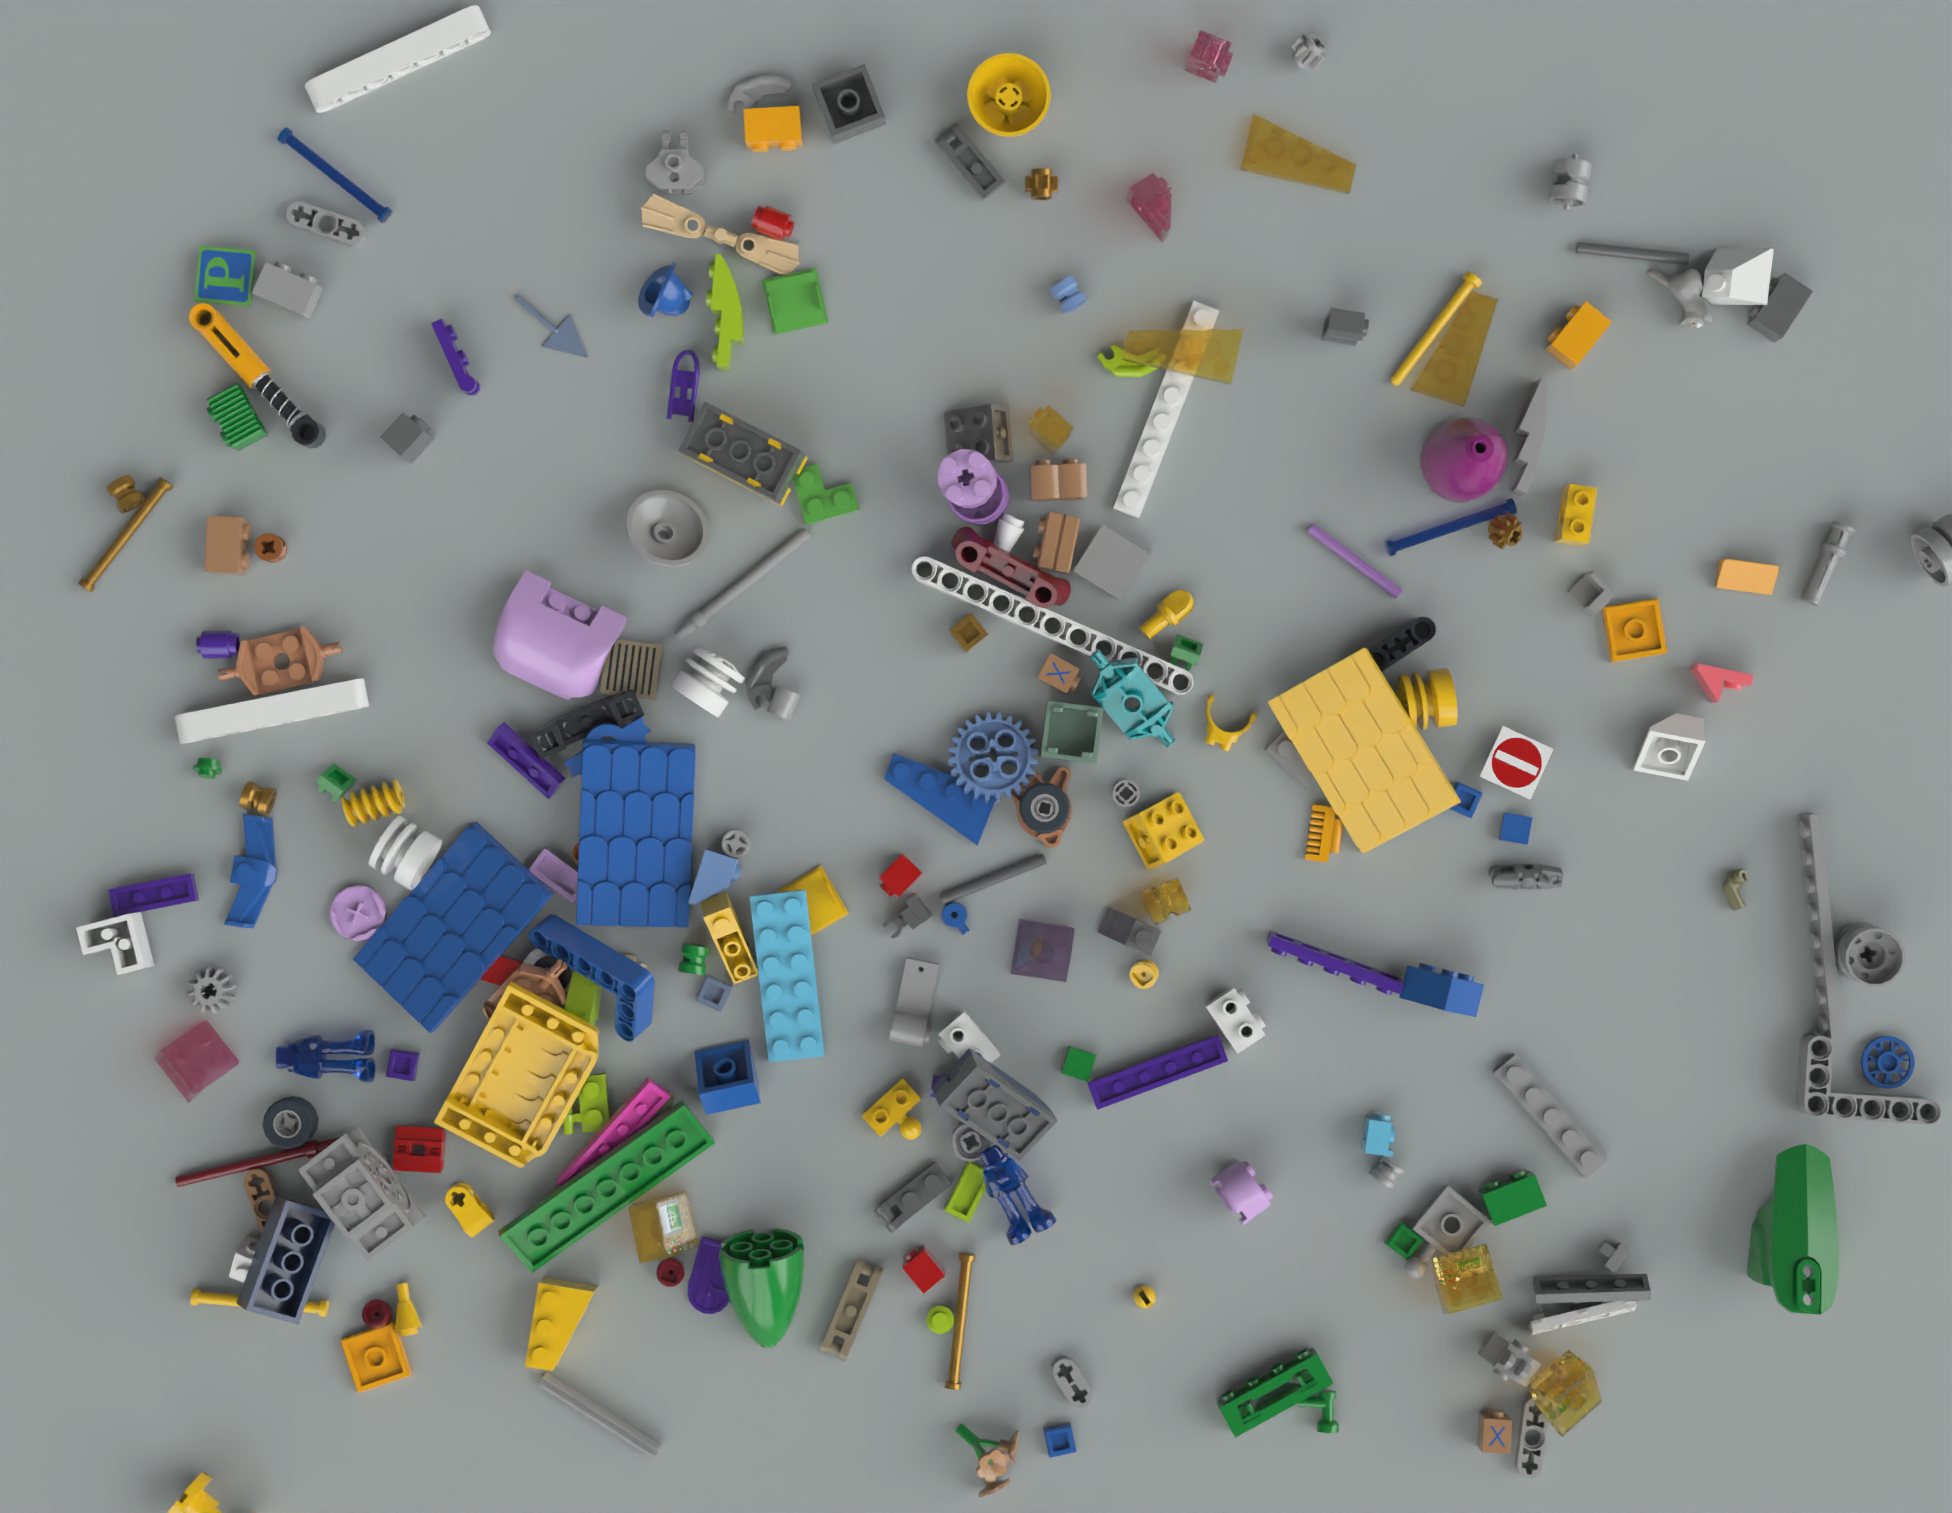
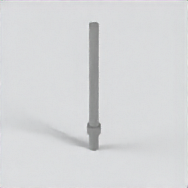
M805 528L802 529L703 610L694 612L689 616L691 619L674 632L677 638L682 641L697 628H703L709 623L707 621L709 618L811 537Z

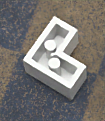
M141 912L76 927L83 955L111 949L117 975L155 966Z

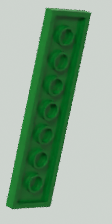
M681 1100L498 1230L499 1237L533 1273L714 1145V1138Z

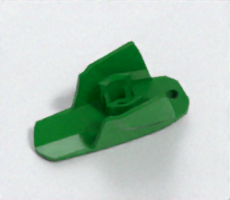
M1808 1144L1788 1148L1776 1155L1773 1196L1757 1212V1217L1751 1226L1747 1275L1757 1283L1773 1287L1778 1304L1790 1313L1821 1315L1829 1310L1835 1299L1839 1277L1837 1213L1830 1158L1819 1149ZM1804 1266H1808L1810 1269V1275L1807 1278L1803 1273ZM1804 1295L1810 1297L1811 1302L1809 1305L1803 1302Z

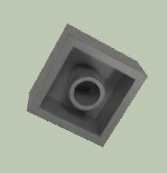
M865 64L812 84L814 94L834 144L886 125L885 115Z

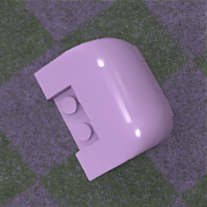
M525 570L508 598L498 620L492 648L494 657L500 663V668L509 674L561 698L570 700L571 697H590L597 689L601 670L613 644L625 629L627 617L604 606H601L599 610L594 609L550 588V581Z

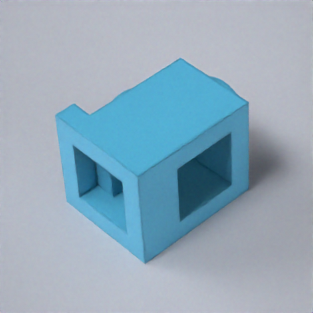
M1374 1113L1373 1117L1365 1116L1361 1150L1364 1153L1393 1157L1394 1151L1388 1148L1389 1144H1393L1395 1137V1127H1391L1390 1115Z

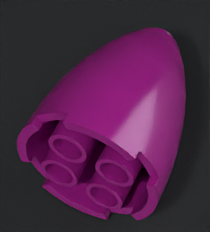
M1473 417L1455 418L1438 426L1426 438L1420 454V468L1425 480L1431 487L1430 489L1438 496L1452 502H1470L1485 496L1499 483L1507 465V447L1502 435L1490 423Z

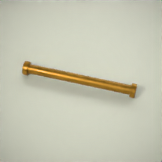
M162 477L158 478L157 486L85 579L81 578L79 580V585L89 592L94 591L95 583L167 490L171 491L174 486Z
M965 1252L959 1253L958 1258L961 1260L949 1375L944 1386L951 1390H960L962 1385L959 1382L966 1313L972 1261H975L976 1257L975 1254Z

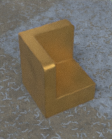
M972 613L968 614L949 630V633L966 654L989 635Z

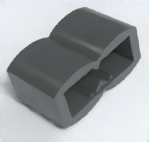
M1330 308L1324 320L1322 341L1356 346L1357 342L1362 341L1363 337L1367 335L1369 320L1365 319V313Z

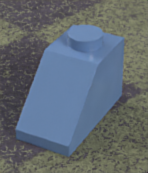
M705 849L688 903L697 904L731 886L732 881L738 882L742 866L738 865L739 859Z

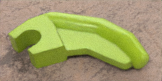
M1116 345L1110 347L1114 354L1112 359H1106L1102 352L1097 355L1103 368L1116 377H1142L1157 370L1167 358L1163 351L1153 350L1136 356L1127 353Z

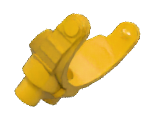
M1210 694L1206 701L1205 716L1207 717V726L1205 731L1207 735L1204 742L1213 746L1216 742L1220 744V749L1229 752L1232 743H1236L1239 736L1251 727V724L1257 717V713L1252 712L1247 725L1242 730L1233 733L1225 732L1212 721L1210 706L1214 701V695Z

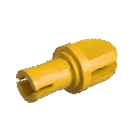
M1176 590L1158 603L1157 612L1139 626L1145 637L1151 640L1167 625L1176 626L1188 616L1194 607V600L1191 594L1185 590Z

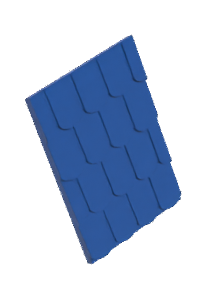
M583 739L576 925L689 928L690 903L688 902L691 889L695 744Z
M478 822L471 823L443 857L437 860L410 895L404 898L386 922L376 930L353 960L382 986L396 1002L401 1004L418 1023H421L422 1027L431 1033L442 1024L487 970L551 899L554 893Z

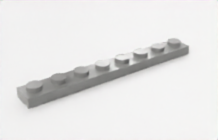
M1821 814L1802 815V821L1799 822L1800 836L1804 837L1805 849H1802V861L1807 866V877L1804 879V886L1810 897L1807 915L1809 921H1812L1813 932L1810 933V944L1812 949H1815L1816 959L1813 960L1812 968L1814 976L1818 979L1815 998L1821 1010V1016L1818 1017V1027L1824 1037L1837 1039L1843 1038L1822 818Z

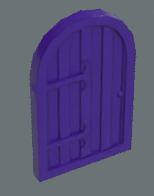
M702 1236L691 1277L688 1281L687 1295L690 1303L696 1310L705 1314H714L722 1311L729 1303L719 1257L722 1242Z

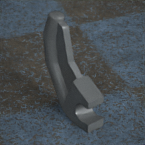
M787 647L771 649L754 664L746 680L748 699L755 710L760 708L756 701L758 695H765L768 702L772 700L773 674L787 661V655H789Z

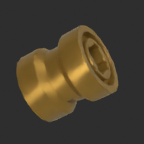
M131 475L122 476L106 487L109 495L115 497L117 501L116 506L120 513L134 510L146 500L142 492L134 488L135 481Z
M248 781L242 790L239 806L245 809L254 808L258 813L268 816L275 804L277 790L270 787L261 788L258 783Z

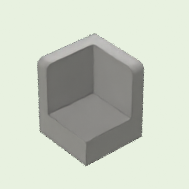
M1593 571L1587 572L1568 591V594L1590 616L1597 614L1616 595Z

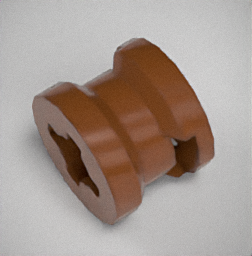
M266 533L257 538L254 550L260 559L276 563L285 558L287 544L283 538Z

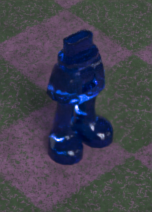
M362 1030L354 1039L344 1041H325L320 1035H313L296 1040L294 1043H289L288 1046H277L276 1068L288 1069L289 1072L314 1079H321L324 1073H345L355 1075L361 1082L372 1083L376 1074V1065L373 1058L326 1060V1054L371 1055L375 1049L374 1031Z
M993 1145L979 1153L983 1162V1178L988 1196L997 1198L1008 1218L1009 1228L1006 1237L1010 1245L1022 1243L1032 1233L1028 1222L1022 1216L1010 1195L1013 1191H1015L1021 1201L1031 1226L1036 1233L1045 1231L1055 1224L1056 1218L1054 1214L1049 1210L1041 1208L1030 1193L1025 1183L1029 1176L1014 1159L1009 1157L1008 1153H1003L997 1145Z

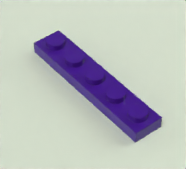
M1271 930L1268 935L1267 944L1269 947H1272L1271 951L1275 954L1286 957L1288 953L1297 956V961L1308 966H1313V963L1324 966L1323 970L1336 976H1339L1340 973L1349 975L1351 981L1360 985H1365L1366 982L1376 985V990L1388 995H1392V992L1400 994L1404 986L1403 980L1400 977Z
M1216 1034L1087 1082L1096 1109L1099 1110L1228 1062L1220 1037Z

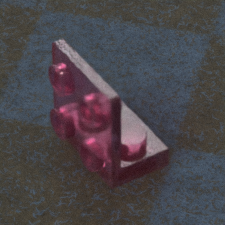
M207 1020L202 1021L167 1045L155 1057V1061L188 1103L198 1097L203 1089L239 1064L238 1059Z

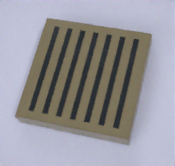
M617 639L603 665L600 693L615 695L633 689L637 698L656 700L663 645Z

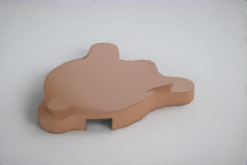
M1063 766L1056 769L1049 782H1043L1040 774L1035 773V777L1028 778L1030 782L1028 787L1020 784V795L1013 790L1011 791V799L1016 805L1017 817L1021 827L1028 834L1040 839L1049 848H1054L1060 844L1061 835L1068 826L1072 816L1071 802L1066 792L1071 772L1067 767ZM1039 783H1051L1058 786L1067 795L1070 803V813L1066 823L1051 833H1039L1030 829L1023 822L1019 813L1020 800L1023 794L1031 786Z

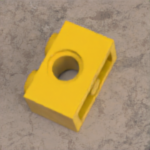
M1568 484L1562 487L1555 543L1575 546L1589 544L1597 488Z

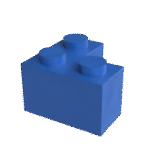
M1420 963L1419 967L1407 965L1403 981L1404 986L1399 998L1444 1011L1472 1017L1477 1016L1484 985L1473 982L1475 976L1442 969L1441 973L1435 972L1436 966Z

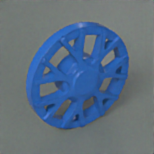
M1881 1036L1873 1039L1866 1045L1861 1055V1069L1864 1076L1870 1083L1880 1088L1893 1089L1903 1085L1911 1077L1915 1066L1914 1055L1910 1047L1901 1039L1892 1036ZM1882 1041H1890L1889 1051H1883ZM1901 1045L1905 1052L1897 1056L1893 1052ZM1872 1047L1879 1052L1876 1058L1869 1055ZM1901 1060L1909 1061L1907 1070L1899 1069ZM1875 1062L1877 1068L1868 1072L1867 1063ZM1880 1071L1885 1073L1883 1083L1876 1081ZM1897 1072L1900 1080L1893 1083L1890 1074Z

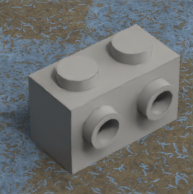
M277 261L275 265L265 262L252 293L265 301L310 320L323 291L316 284L317 279L305 273H301L300 277L290 273L292 268Z

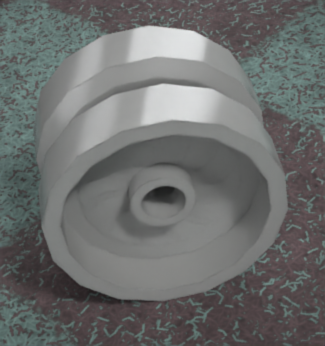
M1948 514L1933 522L1932 529L1929 527L1923 528L1913 534L1910 540L1914 555L1922 569L1930 579L1942 587L1952 583V515Z

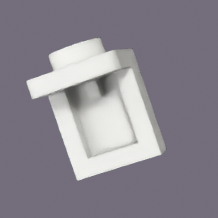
M249 1236L244 1239L235 1253L229 1274L230 1278L244 1283L259 1240Z

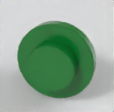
M198 758L197 764L193 767V770L198 772V776L201 778L215 779L216 775L222 774L220 761L212 758Z

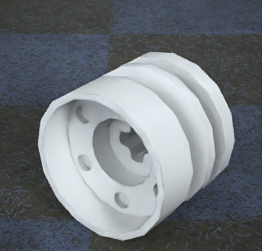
M695 646L693 652L703 659L700 663H697L688 657L686 661L695 671L693 674H689L679 670L670 686L719 718L729 703L720 692L722 689L736 693L737 689L727 683L731 677L742 684L745 678L737 671L733 664L715 652Z
M398 816L378 838L370 856L369 866L373 869L381 867L383 875L389 874L397 867L394 881L409 890H413L424 878L436 859L442 845V840L428 831H423L414 839L417 825L410 823L406 827L407 819L403 816Z

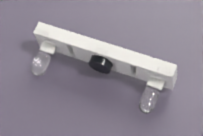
M1531 1295L1528 1299L1531 1312H1541V1303H1536L1535 1295ZM1613 1301L1588 1307L1587 1303L1571 1307V1312L1551 1317H1545L1544 1313L1533 1315L1534 1321H1530L1528 1327L1530 1334L1535 1335L1631 1312L1636 1309L1637 1304L1636 1301Z

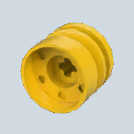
M1448 668L1427 671L1426 684H1423L1418 672L1412 673L1411 681L1408 674L1398 675L1396 696L1416 728L1418 723L1420 730H1426L1429 716H1431L1436 728L1456 725L1457 700L1453 679Z

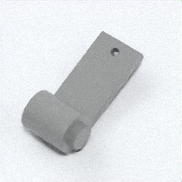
M906 957L889 1041L922 1047L923 1042L929 1043L932 1027L927 1026L939 968L938 963Z

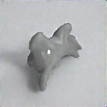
M1652 269L1647 271L1650 277L1669 288L1671 293L1684 307V316L1679 322L1680 325L1699 328L1703 325V320L1706 323L1713 322L1709 303L1702 298L1704 277L1700 272L1688 269L1684 273L1668 278L1660 271Z

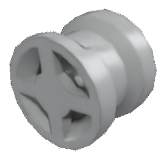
M731 830L722 839V849L730 857L738 858L744 856L751 847L749 835L742 830Z
M1382 1155L1379 1158L1378 1166L1372 1168L1369 1173L1392 1190L1395 1186L1394 1181L1397 1177H1402L1405 1172ZM1390 1165L1394 1169L1390 1170L1387 1166Z

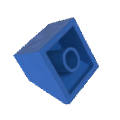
M749 1040L694 1051L698 1092L706 1115L761 1103L759 1083Z

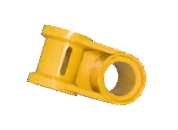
M458 1182L446 1193L445 1203L471 1238L495 1221L491 1210L481 1201L469 1184ZM463 1192L465 1194L463 1201H456L454 1199L456 1193L461 1194Z

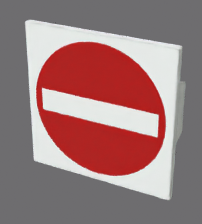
M1502 726L1479 777L1531 800L1554 749Z

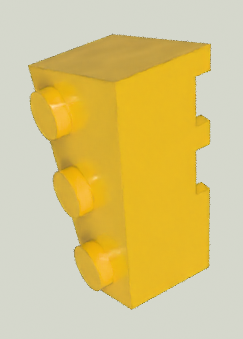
M543 1277L540 1280L537 1288L525 1367L549 1371L555 1369L598 1288L597 1285Z

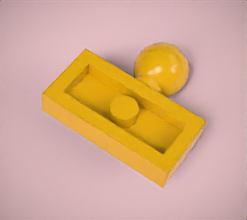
M902 1078L868 1109L862 1117L880 1137L898 1122L901 1135L906 1139L913 1140L921 1134L922 1126L919 1120L908 1117L906 1114L922 1098Z

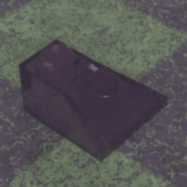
M1019 919L1011 974L1066 982L1075 927Z

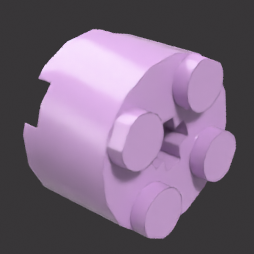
M960 449L950 453L941 462L938 471V485L942 494L953 504L962 508H976L985 504L993 495L997 487V473L993 464L982 453L972 449ZM966 472L974 475V479L970 480V485L968 486L961 482V478L965 476L964 473Z
M1235 1160L1210 1179V1183L1212 1186L1218 1184L1220 1189L1216 1191L1217 1195L1232 1214L1237 1213L1242 1216L1239 1222L1244 1226L1271 1206L1269 1200L1273 1196L1264 1184L1258 1185L1253 1176L1256 1173L1247 1161L1240 1163Z

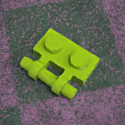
M606 1073L588 1076L577 1096L579 1097L580 1112L572 1113L571 1106L562 1123L563 1135L574 1134L575 1122L582 1123V1133L599 1131L611 1118Z

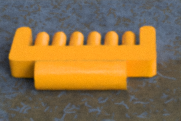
M1312 805L1311 809L1313 811L1325 813L1312 812L1310 814L1312 818L1324 820L1311 819L1309 821L1312 825L1323 827L1310 826L1308 828L1311 832L1322 834L1308 833V838L1321 841L1307 840V845L1320 848L1306 847V852L1319 855L1305 854L1304 858L1306 860L1328 862L1330 852L1339 853L1343 823L1340 819H1334L1335 811L1332 807Z

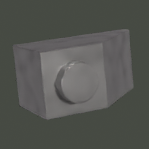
M1108 907L1098 933L1149 956L1152 955L1162 932L1159 928Z

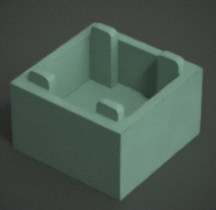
M1047 701L1040 757L1096 764L1104 708Z

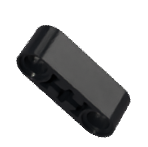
M1419 617L1368 649L1370 654L1375 653L1380 656V671L1383 672L1431 640L1436 633L1435 623L1428 617ZM1417 623H1423L1427 626L1428 633L1426 637L1421 638L1416 635L1415 626ZM1408 637L1411 640L1401 646L1402 652L1396 650L1388 655L1385 651L1395 645L1394 639L1400 641Z

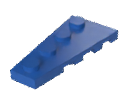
M894 753L884 780L978 846L995 803V796H990L988 803L985 802L984 794H980L977 799H974V790L965 794L966 784L956 785L958 778Z

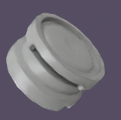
M963 1122L956 1126L952 1133L951 1144L953 1151L964 1161L973 1162L980 1160L990 1149V1140Z

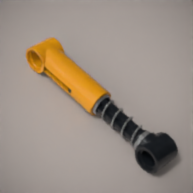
M199 303L193 306L189 313L191 325L202 334L250 389H258L261 392V397L270 402V407L278 411V416L283 417L287 421V426L290 428L294 440L310 449L321 446L326 437L323 426L313 420L309 414L300 411V407H296L293 404L291 397L288 398L284 394L283 388H279L275 384V378L271 379L269 377L271 373L270 368L226 321L221 312L206 303ZM207 313H211V322L203 326L201 322L202 317ZM221 332L234 349L232 350L217 333ZM309 426H313L314 435L312 438L305 440L303 437L304 430Z

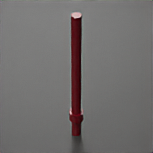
M339 1137L320 1142L312 1140L305 1142L303 1146L179 1175L175 1177L177 1187L186 1186L306 1156L308 1159L313 1158L339 1139Z

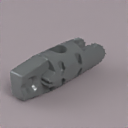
M1541 864L1494 865L1489 867L1488 870L1491 882L1496 888L1561 887L1563 872L1560 867Z

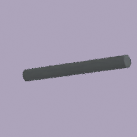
M1577 242L1576 253L1686 265L1689 262V253Z
M1040 854L940 894L943 905L1043 866L1047 862L1044 855Z

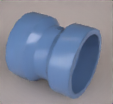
M1074 276L1065 278L1050 289L1053 297L1059 300L1060 309L1064 314L1072 312L1087 301L1085 294L1078 290L1077 281Z

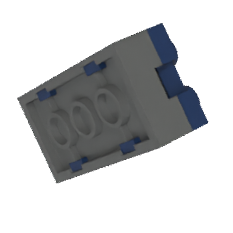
M969 1048L956 1062L958 1068L951 1075H944L932 1087L939 1107L1020 1161L1052 1128L1057 1119L1051 1109L1036 1094Z

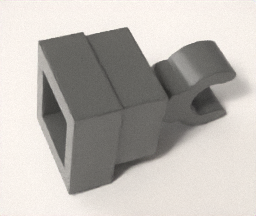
M917 893L905 901L908 907L901 912L899 917L896 919L890 918L884 922L883 927L890 923H894L897 926V932L891 938L898 937L905 925L909 924L913 930L932 917L931 912Z

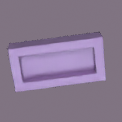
M544 848L529 870L570 902L575 903L577 897V870L549 849Z

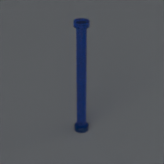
M286 127L280 132L277 140L281 144L286 143L377 215V220L381 223H385L393 212L392 209L379 204L292 135L293 131Z
M1510 498L1501 505L1395 541L1389 539L1385 541L1387 553L1391 557L1396 555L1397 551L1474 526L1499 515H1506L1507 512L1512 515L1517 514L1515 502Z

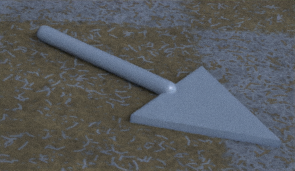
M519 295L515 296L516 301L554 332L542 347L588 358L570 315L557 328Z

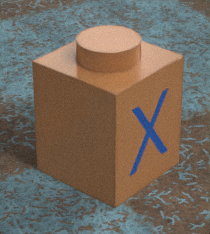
M1050 653L1037 679L1066 695L1068 690L1075 691L1082 677L1077 675L1080 670L1079 668Z
M1488 1409L1487 1413L1479 1412L1478 1448L1484 1453L1510 1454L1512 1419L1500 1409Z

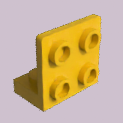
M1180 792L1122 821L1148 871L1169 862L1204 841V837Z

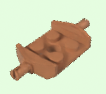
M305 626L253 640H243L240 643L236 665L225 669H218V674L221 675L219 679L223 681L238 677L254 696L318 682L323 674L324 659L328 655L343 653V648H340L342 644L340 641L326 645L320 644L315 635ZM286 654L290 659V664L286 669L281 670L276 665V659L279 655Z

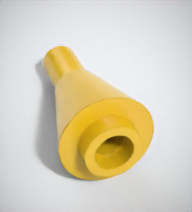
M408 1283L397 1284L399 1303L397 1304L395 1332L400 1331L401 1337L418 1334L417 1328L423 1326L413 1302L410 1301Z

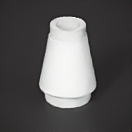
M1004 513L1002 519L999 518L993 544L1010 552L1025 530L1022 528L1025 521Z

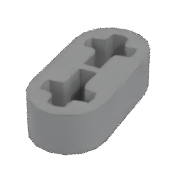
M1067 1356L1056 1359L1052 1366V1373L1062 1392L1072 1406L1076 1408L1086 1407L1092 1400V1390L1076 1362ZM1061 1364H1064L1066 1367L1072 1366L1070 1375L1073 1379L1070 1381L1065 1374H1058ZM1075 1383L1079 1390H1086L1084 1393L1085 1399L1082 1401L1079 1398H1073L1075 1392L1072 1385Z

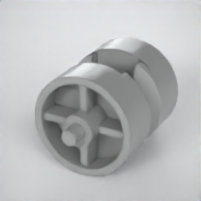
M1572 154V158H1561L1555 161L1553 177L1557 182L1551 186L1549 200L1555 204L1564 205L1563 210L1569 211L1570 206L1586 205L1588 187L1585 183L1590 181L1592 164L1577 159L1578 155Z

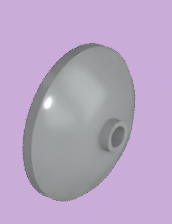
M670 490L650 491L638 497L628 510L625 520L628 540L634 550L650 563L668 568L682 567L696 560L707 544L708 525L704 514L692 500L680 493ZM658 535H663L666 540L661 539Z

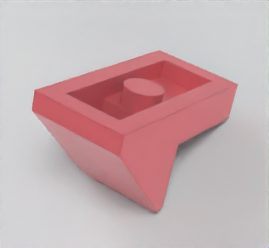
M1700 663L1692 664L1690 671L1712 703L1719 702L1723 683H1725L1724 688L1741 691L1742 687L1752 685V674Z

